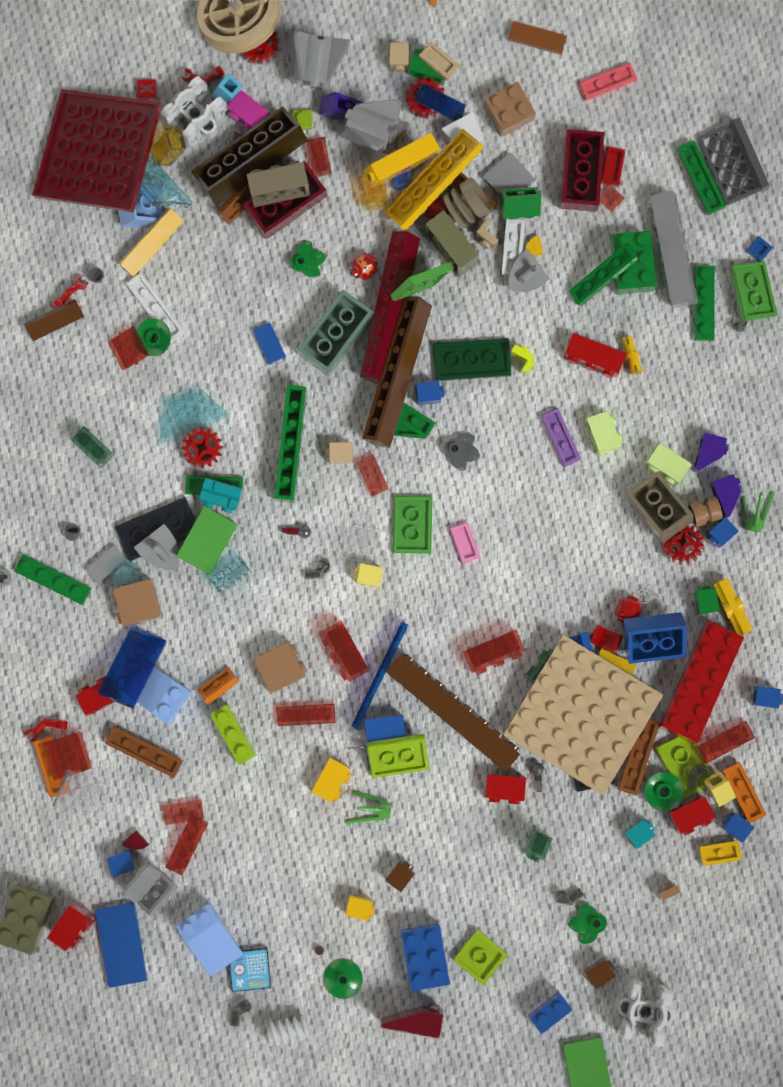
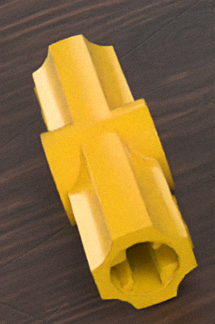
M726 578L713 584V588H716L721 610L724 616L729 619L735 633L742 636L752 631L753 628L744 612V604L740 597L736 595L729 579Z

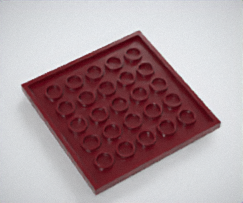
M61 89L32 196L39 199L134 213L163 104L159 101Z

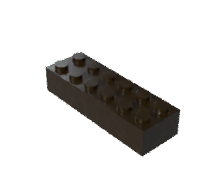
M282 106L193 169L191 173L215 206H218L248 184L247 174H250L251 171L256 169L268 170L271 166H274L306 143L308 139L299 123Z

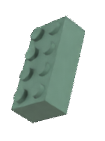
M342 289L299 347L298 355L327 376H330L371 321L374 311Z

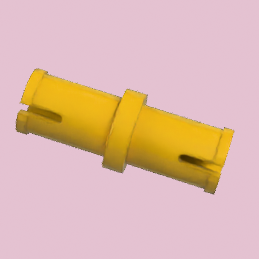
M627 336L629 344H627L625 337L621 339L624 351L627 353L625 360L628 361L631 375L635 376L637 375L635 367L638 374L643 373L639 361L640 354L636 351L633 336Z

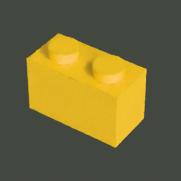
M330 757L311 792L330 803L333 800L338 801L342 790H340L342 783L347 784L352 775L349 772L351 768Z

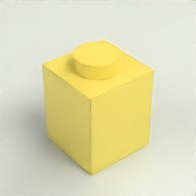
M360 563V567L355 569L354 579H357V584L380 588L383 567Z
M721 771L703 780L711 798L719 807L736 798L728 779Z

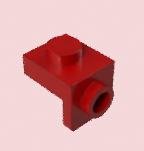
M597 625L596 629H593L590 642L596 647L616 654L623 636Z

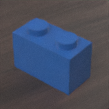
M403 715L364 719L367 742L405 737Z
M558 991L528 1014V1016L542 1035L573 1011V1009Z

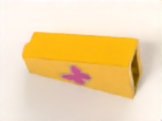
M429 133L370 164L363 171L365 178L371 187L374 188L424 164L440 150V147L433 134Z

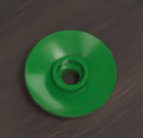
M155 318L147 319L138 326L135 342L143 354L152 357L159 356L169 348L171 332L167 324L162 320ZM155 335H158L157 341L153 339Z
M656 773L648 779L645 785L646 800L657 810H672L683 799V785L680 779L672 773ZM662 787L667 789V793L664 795L660 793Z
M338 959L332 962L325 970V988L336 998H350L362 986V972L359 966L351 960ZM344 976L346 977L347 981L345 983H341L339 981V978Z

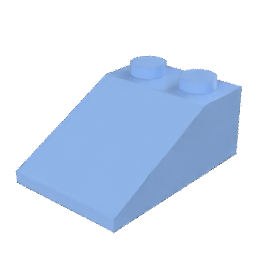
M146 660L143 661L123 690V693L167 724L172 723L192 693L189 689Z
M208 904L176 926L182 938L210 977L244 955L212 904Z

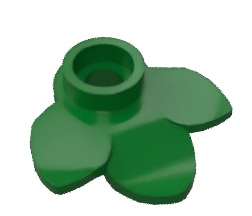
M307 241L298 246L296 254L290 260V265L293 270L303 272L307 277L315 278L321 275L318 266L324 263L327 256L322 251L313 250L312 242ZM297 260H301L303 264H299Z
M581 904L578 905L579 915L573 917L569 921L568 926L573 931L580 933L581 944H588L595 941L598 933L606 929L607 919L603 914L596 913L592 906ZM594 920H599L600 926H595Z

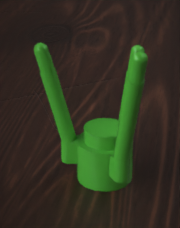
M774 491L770 494L762 518L760 511L763 492L759 494L756 514L750 515L749 519L745 496H742L743 525L746 526L747 531L761 532V529L764 528V523L775 494Z
M355 790L352 791L355 795L379 803H375V807L358 806L357 810L374 812V815L378 816L345 820V824L375 820L384 821V818H390L391 803H386V799H379Z

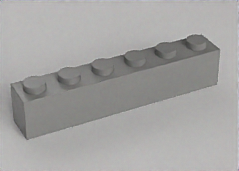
M671 190L650 196L649 209L651 214L654 213L655 218L652 224L654 231L658 233L656 244L658 250H661L662 253L660 264L662 268H665L666 275H663L665 285L669 288V293H667L668 302L675 308L696 304L698 300L676 193Z

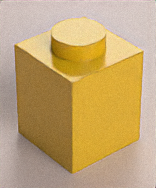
M350 895L345 916L368 921L369 916L373 917L376 905H372L373 900Z

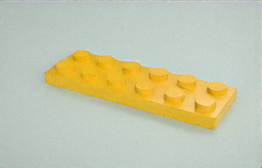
M462 129L384 212L406 231L426 211L427 207L440 196L444 189L453 182L461 171L479 155L484 146Z

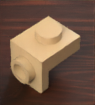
M487 218L485 222L481 221L475 228L477 230L475 237L480 240V244L484 248L494 250L499 240L486 230L491 222Z

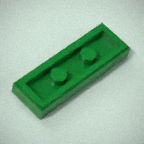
M186 475V495H200L205 478L243 489V477Z

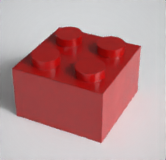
M75 901L68 906L47 936V939L65 952L69 949L73 950L83 939L81 934L88 931L95 922L92 920L95 914Z

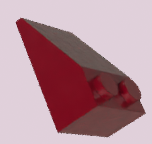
M428 1003V1006L422 1005L381 1018V1028L440 1039L444 1017L443 1009L439 1008L440 1005Z

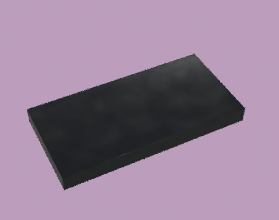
M186 497L119 524L115 526L127 558L131 562L141 558L134 547L163 524L170 530L177 543L187 537L195 522V518Z

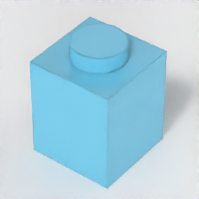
M228 73L212 93V96L215 98L220 96L228 105L243 85Z

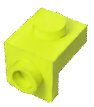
M515 344L510 355L526 363L521 371V374L524 375L526 371L530 372L535 365L533 361L535 355L529 353L530 350L527 347Z

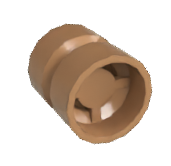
M715 496L704 499L703 503L697 501L688 505V509L693 514L692 523L696 528L706 525L707 521L714 523L722 520L721 507Z

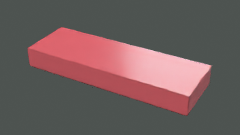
M627 63L579 82L578 85L585 101L636 82L637 76L631 63Z

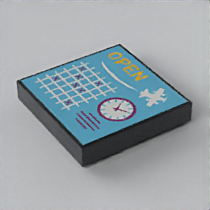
M268 948L242 950L244 955L230 964L232 992L271 988Z

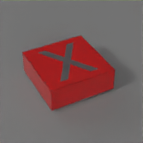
M156 79L137 80L138 99L157 100Z

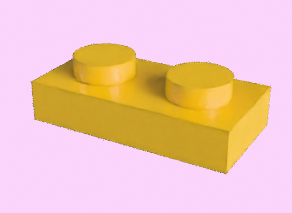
M738 840L699 846L702 866L742 860Z

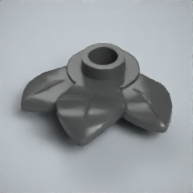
M460 434L456 439H451L444 445L445 455L451 458L452 465L458 470L465 471L467 462H473L480 458L479 451L472 445L475 436L472 434ZM452 445L456 447V452L451 450Z

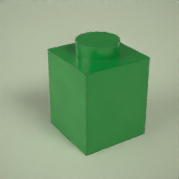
M710 585L698 587L699 591L694 592L697 615L720 611L716 588L710 589Z

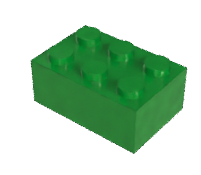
M651 231L613 234L610 239L612 254L622 245L628 243L639 258L614 279L616 295L654 291L656 288Z

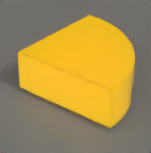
M539 235L532 238L525 250L528 249L533 257L543 255Z

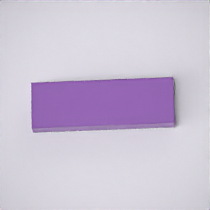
M559 408L540 415L563 468L580 461L581 457Z

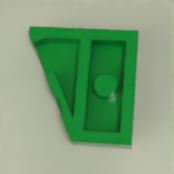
M403 403L394 436L426 439L436 422Z

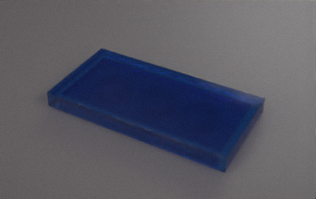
M131 626L98 691V695L134 709L167 641Z

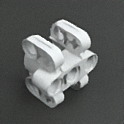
M199 76L189 83L187 89L176 93L173 97V103L166 105L161 112L163 122L170 128L177 125L183 118L189 123L181 134L183 141L189 147H193L200 140L201 135L209 139L214 138L218 133L215 120L219 121L228 111L227 103L220 96L209 105L207 104L206 110L198 103L208 92L206 83ZM194 112L200 113L197 118L191 117ZM207 125L213 126L209 131L204 129Z
M630 978L627 988L628 997H620L615 1004L619 1014L626 1017L622 1018L620 1036L622 1039L632 1041L634 1027L637 1025L635 1020L650 1023L649 1042L652 1045L662 1047L665 1040L664 1027L674 1019L673 1011L669 1008L672 1002L673 990L669 986L659 984L655 1002L640 999L643 983L640 980ZM624 1002L630 1003L628 1011H621V1005ZM648 1006L649 1013L647 1015H640V1009Z

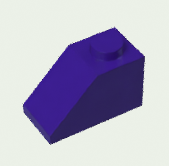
M333 92L320 96L319 115L334 120H345L347 111L349 109L353 110L357 103L361 104L363 102L338 92Z
M704 433L701 436L693 472L701 471L722 458L723 455H726L729 444H726L727 438Z
M734 474L709 484L713 495L720 504L723 518L731 516L741 493V482L738 477L735 478Z

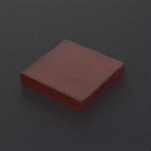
M81 731L42 743L53 780L92 769Z

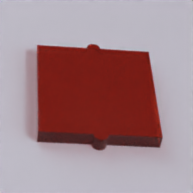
M135 326L125 332H119L118 336L108 341L123 371L133 365H138V362L150 356Z

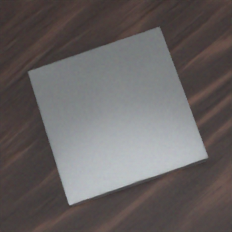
M511 152L482 177L499 197L500 190L528 188L536 180Z

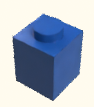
M439 381L416 384L418 406L441 403V398L444 397V388L439 385Z
M725 517L706 533L708 536L707 540L712 546L720 548L739 530Z
M754 686L752 706L776 709L779 708V705H782L783 694L781 689Z
M733 812L727 814L721 822L723 824L721 828L741 843H744L755 828Z

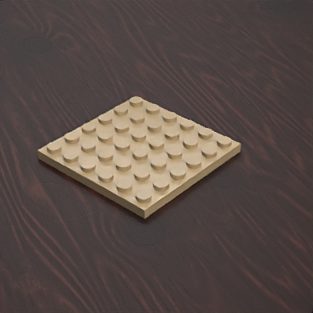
M562 635L503 735L604 795L663 697V694Z

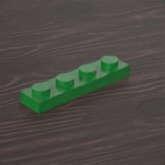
M692 140L677 147L676 151L707 215L709 216L725 209L726 205L695 141Z
M625 243L569 290L570 294L578 306L584 305L639 258L630 244Z
M696 265L695 290L698 303L695 304L694 341H714L715 266Z
M23 554L14 572L81 605H84L92 589Z

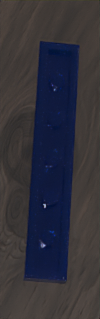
M401 622L351 725L353 728L359 729L408 628V624Z

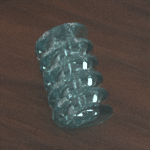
M238 555L239 562L231 559L232 566L225 563V570L219 567V574H216L214 571L211 572L212 578L209 579L220 595L223 594L222 587L227 591L229 590V583L232 586H236L235 579L242 582L241 575L249 578L248 571L250 569L240 555Z

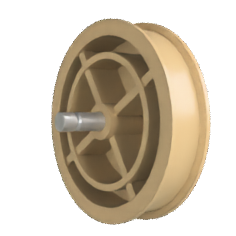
M201 0L197 10L198 25L205 34L207 41L215 49L226 53H242L258 47L273 34L281 17V4L279 0Z

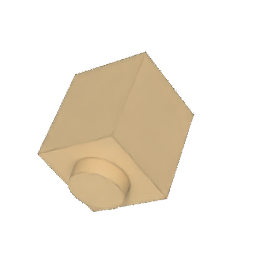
M390 42V71L395 73L408 71L409 42Z
M352 442L329 443V448H326V459H330V464H353Z

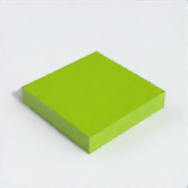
M477 929L453 958V961L484 986L508 954Z

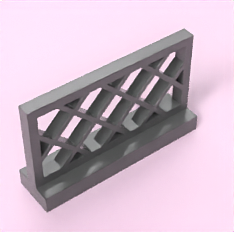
M740 117L727 125L697 137L727 206L769 189V182ZM731 129L733 133L731 141L720 138L723 131ZM713 138L717 141L714 148L711 149L705 146L703 140ZM719 141L729 144L726 154L716 150ZM731 145L740 149L741 152L738 158L728 155ZM714 153L724 157L721 166L712 162L711 159ZM726 158L737 161L733 170L723 167ZM739 162L747 165L746 175L735 172ZM721 170L731 173L728 183L720 180L719 174ZM733 175L744 178L741 187L730 184ZM746 179L753 181L756 188L751 191L743 189ZM728 187L739 190L737 197L728 199L726 194Z

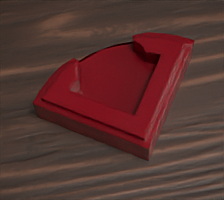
M137 830L122 843L123 846L131 850H140L150 845Z

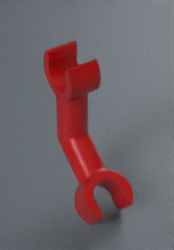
M217 66L207 76L199 77L207 85L225 74L222 68ZM186 68L184 70L190 73V77H182L185 82H191L199 75L193 74L190 69Z
M78 276L76 282L68 287L51 306L55 309L66 304L65 302L73 293L78 290H85L89 282L81 284L80 281L83 276Z
M44 718L33 729L25 731L24 735L27 736L30 732H33L34 737L30 742H34L38 739V734L46 726L67 729L68 722Z

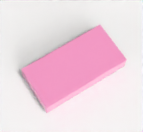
M468 522L449 528L462 564L481 558Z

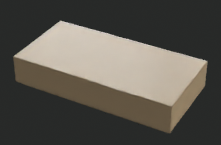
M430 42L419 54V58L446 81L449 80L460 66L433 42Z

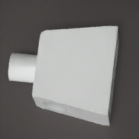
M474 112L442 128V136L448 143L464 129L483 145L484 139ZM481 152L472 161H476L479 158H481Z

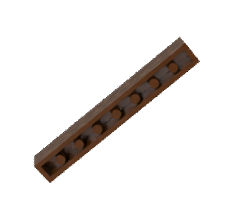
M407 296L403 300L362 439L377 447H391L432 305L418 296Z
M401 654L386 673L506 772L520 756V753L517 752L519 748L511 741L509 743L505 742L502 739L504 735L497 729L492 731L488 727L490 723L480 716L478 719L474 716V710L467 704L461 705L458 702L460 698L452 691L448 694L443 689L445 686L439 680L435 679L433 681L428 677L430 673L422 666L418 669L413 664L415 660L409 655L403 656Z

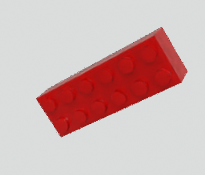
M711 621L704 623L661 720L660 729L692 744L699 742L743 642V636Z

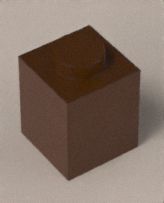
M399 860L385 881L399 892H402L415 875L414 867L406 860L403 863Z
M603 957L583 970L595 989L616 977L613 973L616 970L610 960L606 961Z

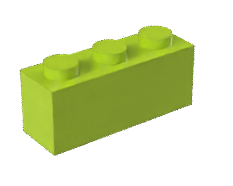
M225 705L210 714L238 765L257 756L229 705Z

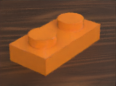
M228 666L197 690L204 701L210 704L239 681Z

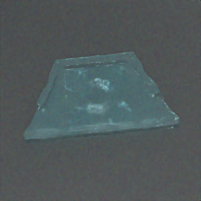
M149 154L140 192L153 206L175 207L177 204L184 205L185 208H189L193 202Z
M201 388L194 389L164 401L160 441L163 444L193 432L194 428L198 430L200 427H206L229 418L230 415Z

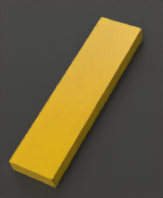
M168 208L119 264L134 277L184 221L171 208Z

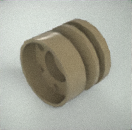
M472 177L460 184L462 193L453 188L451 189L452 195L449 192L443 195L449 213L463 229L469 226L468 221L471 224L475 222L473 213L482 218L492 211L486 195Z

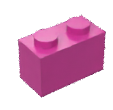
M240 90L227 105L228 116L235 122L240 121L246 131L270 115L269 111L243 90Z

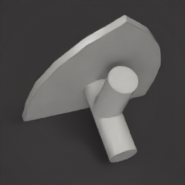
M528 249L514 261L510 269L508 278V290L529 292L539 288L550 279L542 269V265L536 261Z
M165 524L134 547L141 557L155 567L177 570L179 558L176 557L178 553L177 543Z

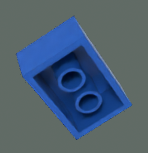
M682 612L624 619V651L629 664L686 657L687 625Z
M436 923L401 930L411 992L450 985L440 924Z

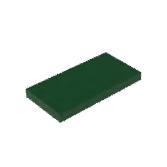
M509 338L433 343L436 381L512 376Z

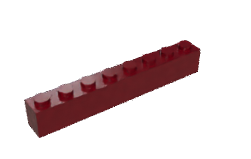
M392 231L360 377L376 384L379 383L404 300L402 298L393 301L390 295L413 275L420 244V238L407 231Z

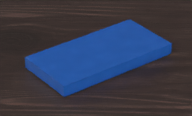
M135 902L96 909L108 988L147 981L148 976Z

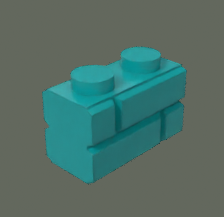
M205 478L199 500L203 501L202 505L214 508V505L222 507L221 511L232 514L233 510L238 511L244 489Z

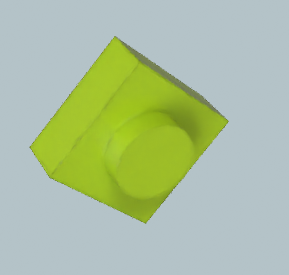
M293 110V118L299 123L302 130H312V110Z

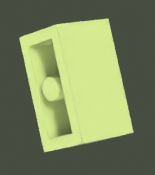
M609 411L588 417L585 420L597 456L620 449L621 443H623L622 437L619 432L616 433L614 427L616 421L614 416L609 414Z
M659 443L645 463L651 473L654 474L658 471L670 485H678L692 465L661 443Z

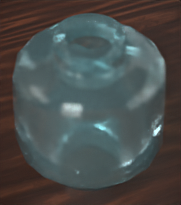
M122 561L111 571V582L117 588L134 584L139 580L140 570L132 561Z

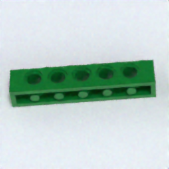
M287 385L274 497L275 501L295 503L307 388L304 386Z

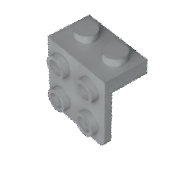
M146 864L137 871L136 876L131 882L125 885L121 895L137 903L149 916L153 917L178 886L164 872Z

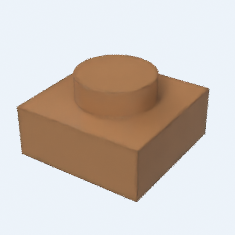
M671 882L660 886L661 890L657 891L661 900L681 893L678 885H672Z

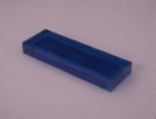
M425 84L420 85L415 103L453 121L462 118L466 104Z

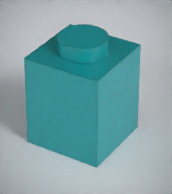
M640 819L623 832L635 849H639L656 836L653 832L655 827L649 820L645 821L644 819Z

